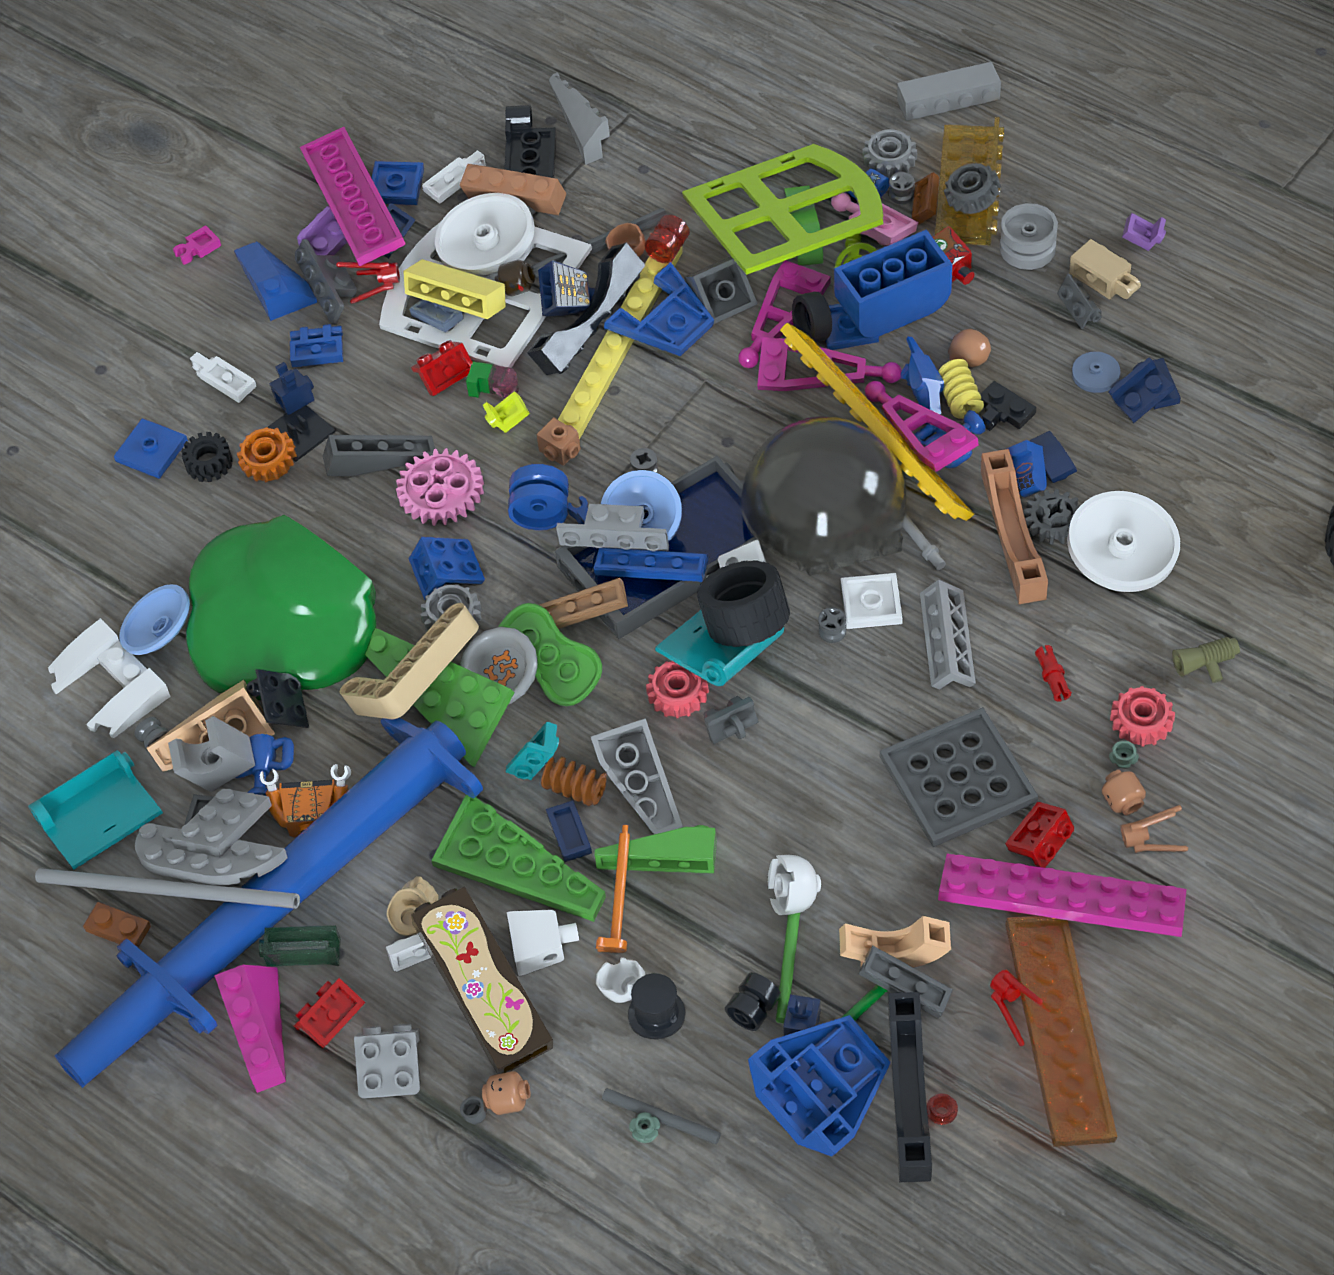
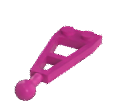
M785 260L770 283L751 333L753 343L750 347L740 351L738 355L739 363L745 368L755 367L759 361L758 353L761 350L762 337L780 338L783 335L780 329L786 323L794 325L792 311L789 313L773 307L780 286L800 294L815 291L823 295L831 284V276ZM767 318L779 322L769 333L763 331Z
M762 337L757 383L758 390L792 391L827 387L817 377L785 380L788 351L799 352L797 350L793 351L782 338ZM820 347L833 362L857 368V372L845 374L853 384L864 383L865 376L882 377L888 383H895L901 378L902 369L895 362H888L883 367L866 365L865 358Z
M872 381L865 387L866 398L872 402H881L883 404L884 415L918 459L934 472L939 471L979 446L978 438L961 424L901 395L894 398L890 397L881 382ZM901 409L912 416L903 421L896 412ZM926 422L948 432L925 447L912 433V431Z

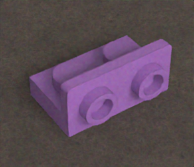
M329 206L318 213L315 219L306 228L302 229L297 236L299 246L302 239H307L316 255H335L347 243Z

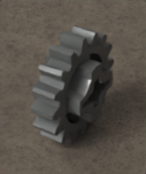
M1055 489L1054 494L1044 490V496L1042 497L1037 493L1034 494V501L1028 500L1027 509L1024 510V517L1027 528H1030V535L1035 536L1038 534L1040 542L1047 538L1051 545H1053L1055 539L1064 544L1072 517L1081 506L1078 505V498L1069 499L1070 492L1060 495L1059 489Z

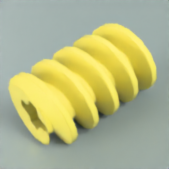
M954 359L945 363L938 372L944 380L943 393L950 407L951 414L958 419H964V415L969 410L979 414L983 409L984 403L981 401V395L978 392L977 385H975L974 378L971 376L968 363L963 359Z

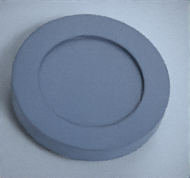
M1088 352L1075 360L1072 367V378L1075 384L1085 391L1092 393L1106 392L1119 380L1120 366L1112 356L1106 353Z

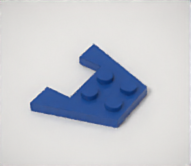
M670 262L654 277L653 282L667 292L669 296L641 322L624 309H618L604 322V329L681 356L713 326L714 319Z

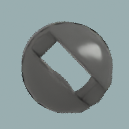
M469 1097L460 1106V1113L468 1123H481L487 1115L486 1106L479 1097Z

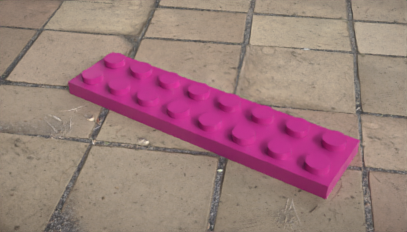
M345 127L300 147L359 266L372 262L374 259L406 245Z
M947 854L938 901L1181 937L1187 889L1150 884L1142 881L1136 882L1116 879L1114 877L1089 875L1081 872L1076 873L1055 870L1053 868L1028 866L1020 863L1001 862L993 859Z

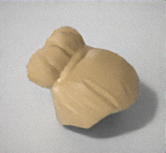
M416 876L407 882L402 889L397 891L387 908V918L391 927L402 936L418 934L412 925L411 914L415 913L414 911L417 907L427 902L432 904L438 901L439 895L434 887L423 880L421 876Z

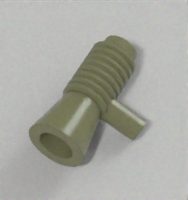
M1225 637L1201 644L1195 648L1175 649L1172 651V659L1179 676L1183 677L1205 666L1212 683H1216L1223 679L1217 663L1234 659L1235 655L1240 653V647L1235 638Z

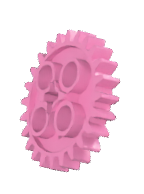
M445 448L442 454H439L437 449H434L431 456L427 452H423V459H419L416 456L413 457L414 465L410 463L405 464L407 471H400L401 479L396 480L398 486L396 492L400 506L404 507L406 514L411 513L413 520L421 517V522L424 524L428 519H431L433 526L436 525L438 520H442V523L446 525L449 518L457 522V515L459 514L466 518V509L474 511V503L481 502L480 495L484 494L483 476L481 475L480 467H476L475 460L469 461L467 454L459 457V452L456 450L452 455H449L447 448Z

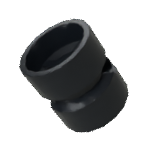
M750 972L739 986L740 993H735L725 1006V1012L739 1026L750 1031H757L767 1017L766 1011L772 1010L781 997V992L766 977Z

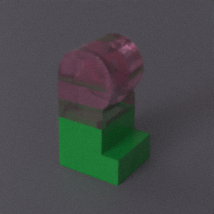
M472 362L466 379L468 395L470 397L479 398L481 392L498 394L502 398L508 397L514 391L518 393L519 385L515 370L504 366Z

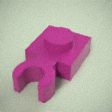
M205 225L185 237L186 244L175 246L173 251L176 257L180 256L182 264L185 265L192 261L193 256L198 255L202 258L219 248L221 242Z

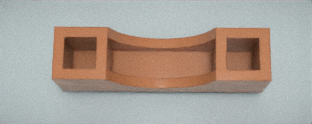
M469 163L460 182V187L468 199L488 193L509 194L519 198L536 212L558 216L566 197L565 190L556 178Z

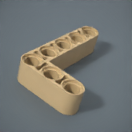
M463 603L452 605L440 616L385 680L362 677L352 678L340 688L341 696L356 715L385 719L401 717L477 632L479 628L478 623Z

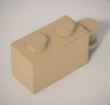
M1092 239L1071 256L1069 274L1109 300L1115 294L1128 299L1141 287L1140 281L1130 274L1131 264L1127 260L1117 256L1105 246L1098 244Z

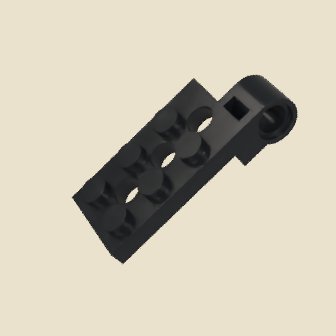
M531 105L506 106L504 170L554 178L556 128H532ZM528 139H536V141L531 143L526 142ZM527 157H535L531 161L525 160Z

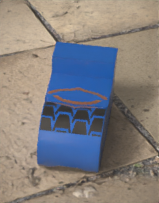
M1025 440L1007 448L1013 460L1020 496L1026 498L1045 490L1047 480L1043 446Z

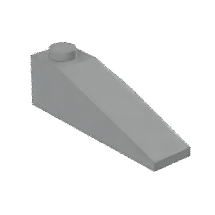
M646 718L591 736L600 766L653 835L683 828Z

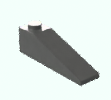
M329 435L323 453V460L327 476H357L405 466L406 463L415 464L413 457L416 456L419 459H423V452H427L431 456L435 446L432 436Z

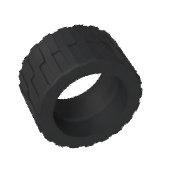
M746 560L721 567L708 575L697 590V599L709 636L714 642L724 646H750L763 642L780 631L789 620L790 608L779 572L776 567L764 561Z

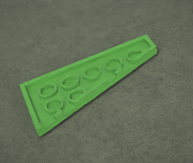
M375 628L365 655L387 677L415 645ZM450 662L413 705L431 724L435 721H440L450 728L465 748L466 755L464 758L475 767L515 692L502 684Z

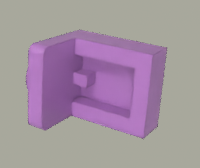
M1131 213L1126 219L1122 237L1149 251L1156 243L1159 244L1166 234V230H1164L1166 219L1161 217L1155 224H1152Z

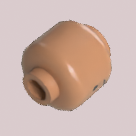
M1116 770L1107 775L1105 778L1107 782L1102 787V794L1114 812L1130 815L1144 805L1143 800L1146 797V791L1133 772Z
M515 1071L492 1075L482 1087L484 1104L487 1109H491L496 1115L523 1110L526 1099H529L531 1095L528 1081L523 1080L520 1074Z

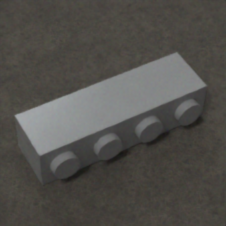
M983 63L897 83V102L905 120L908 121L1000 100L1001 81L993 63Z

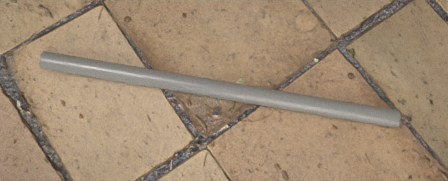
M39 868L35 874L38 883L293 909L298 908L300 904V896L296 893Z

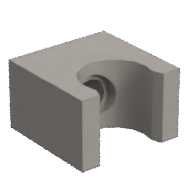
M214 716L205 720L209 741L201 744H188L176 738L168 743L174 773L209 792L214 791L255 766L249 736Z

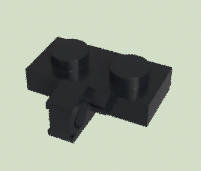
M993 381L980 394L986 411L982 418L985 428L989 431L1000 421L1003 423L1008 422L1020 430L1036 413L1035 405L996 381Z

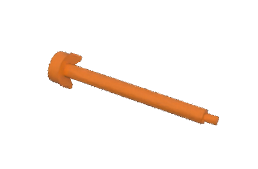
M623 825L622 833L619 834L610 938L598 937L596 940L597 952L624 953L627 951V941L621 939L630 840L628 825Z

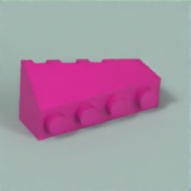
M243 964L214 975L256 1092L259 1093L286 1082L278 968Z

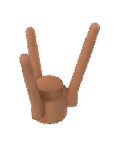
M1178 805L1142 820L1120 825L1125 847H1134L1135 853L1142 851H1188L1187 846L1144 844V841L1149 840L1148 826L1174 817L1176 812L1182 810V807Z

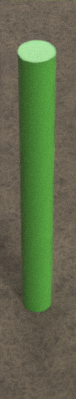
M800 913L790 914L787 918L779 987L781 997L778 1000L776 1021L778 1023H784L789 996L792 990Z

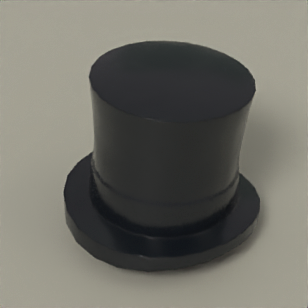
M651 973L639 978L631 989L632 1001L628 1010V1020L632 1030L639 1036L648 1039H662L675 1034L681 1029L685 1021L686 1011L684 1003L677 995L674 982L669 977L659 973Z

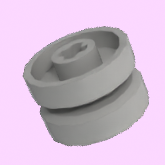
M1030 203L1016 205L1009 209L1002 217L1000 253L1003 259L1011 266L1027 270L1041 268L1050 263L1056 252L1058 221L1055 214L1044 206Z

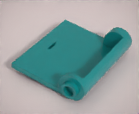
M700 610L659 643L655 651L715 686H723L783 634L784 627L774 636L763 642L750 646L728 647L718 644L711 639L702 611Z
M118 750L114 751L28 805L38 824L73 870L163 814L161 808L134 776L131 770L134 763L126 752L121 754Z

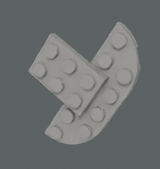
M224 788L181 829L146 823L139 829L135 840V850L139 861L149 872L208 885L241 883L240 878H249L256 873L260 877L281 865L288 858L284 848L238 840L272 806L269 796Z

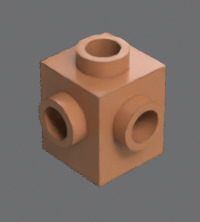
M554 417L536 434L539 451L549 460H555L563 466L570 459L575 458L581 449L577 430L571 425H565Z

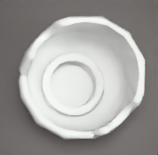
M622 957L618 964L612 965L606 962L602 965L596 974V985L609 1000L616 1003H624L632 1000L631 989L634 983L645 975V971L637 961L627 960Z

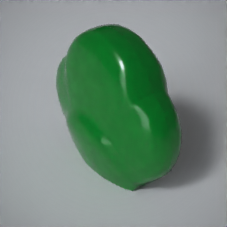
M281 515L267 522L233 527L207 543L196 557L189 576L188 589L192 609L186 628V643L189 656L197 673L204 683L214 691L222 694L242 680L248 684L257 678L256 669L291 674L300 682L301 690L325 688L351 676L367 660L368 657L365 654L376 628V615L373 608L376 591L372 580L337 550L290 517ZM261 695L256 697V699L261 700Z

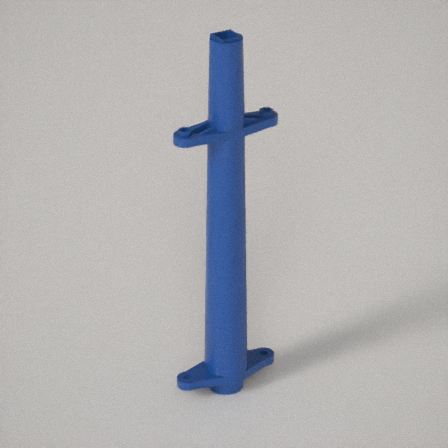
M382 718L380 721L383 728L400 745L284 848L288 858L281 865L260 877L256 873L241 888L296 893L300 896L301 904L443 782L464 792L469 797L475 798L483 791V786L476 776L459 762L466 755L463 744L453 731L440 721L433 722L425 729L422 727L418 728L401 718ZM224 902L157 963L131 941L125 939L117 946L119 953L116 956L126 968L132 966L136 969L141 977L54 1056L64 1071L83 1088L173 1012L188 1018L189 1024L197 1033L200 1034L204 1031L206 1034H209L218 1024L192 995L294 909Z

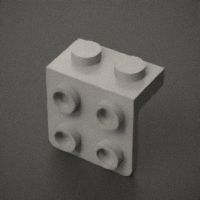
M411 1024L393 1025V1030L381 1031V1026L362 1028L363 1033H358L354 1036L359 1096L361 1098L417 1094L420 1091L417 1043L420 1041V1029H412Z

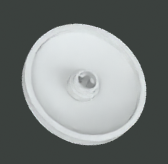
M503 193L478 195L460 203L443 218L435 234V248L440 260L447 267L476 276L498 272L500 265L518 260L526 252L534 236V220L527 205L515 196Z
M1110 491L1091 497L1076 510L1069 525L1067 544L1072 560L1087 578L1111 590L1136 592L1156 586L1171 573L1179 556L1180 536L1171 516L1153 500L1132 492Z

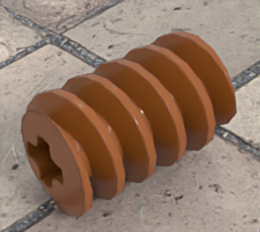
M563 756L560 757L557 763H555L554 757L547 762L541 779L542 788L546 790L552 788L554 793H562L567 798L573 797V800L577 802L583 800V803L587 806L598 804L605 791L606 773L603 772L596 779V769H592L586 775L585 765L582 764L578 771H576V762L572 760L566 767V758Z

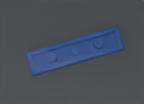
M599 548L594 565L595 575L703 582L708 557L707 554Z

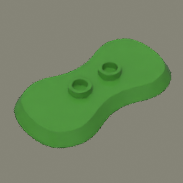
M533 603L521 604L508 613L498 626L514 628L528 636L537 654L538 667L535 677L545 695L552 702L562 706L575 705L585 699L597 685L602 674V663L598 654L591 647L564 636L557 628L550 613L544 607Z

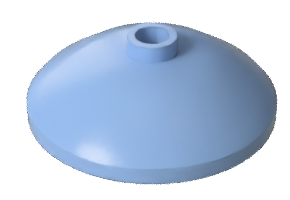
M637 470L623 474L610 484L601 501V504L643 506L644 510L649 512V515L646 519H643L642 528L666 529L668 542L677 532L682 518V503L677 490L669 480L652 471Z
M170 584L158 587L142 597L132 607L122 623L119 634L122 647L130 654L142 655L157 651L172 641L185 624L189 614L190 599L187 592L178 585Z

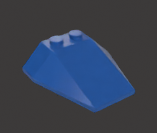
M850 1015L770 1040L748 1059L756 1097L798 1145L831 1157L855 1137L891 1063Z

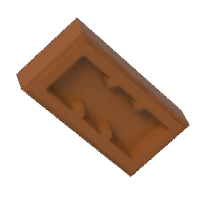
M934 172L915 183L912 219L918 222V225L936 214L939 176Z

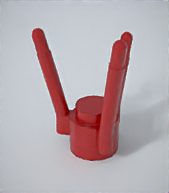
M358 262L336 263L337 267L374 268L358 270L356 275L377 274L378 282L384 283L382 286L350 300L352 304L382 291L394 289L393 284L400 283V273L396 262L366 263L359 266Z
M1002 970L995 975L990 983V987L995 991L991 998L1000 1008L1018 1044L1024 1046V1040L1004 1000L1013 1002L1022 994L1045 1013L1049 1014L1051 1009L1043 1003L1041 998L1021 984L1008 970Z

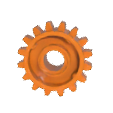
M268 427L255 430L250 435H247L243 443L239 445L241 451L237 452L238 463L242 471L245 472L248 478L253 476L256 482L259 480L265 482L278 480L288 473L291 466H294L292 458L297 457L292 439H289L286 432L281 434L279 428L270 429Z

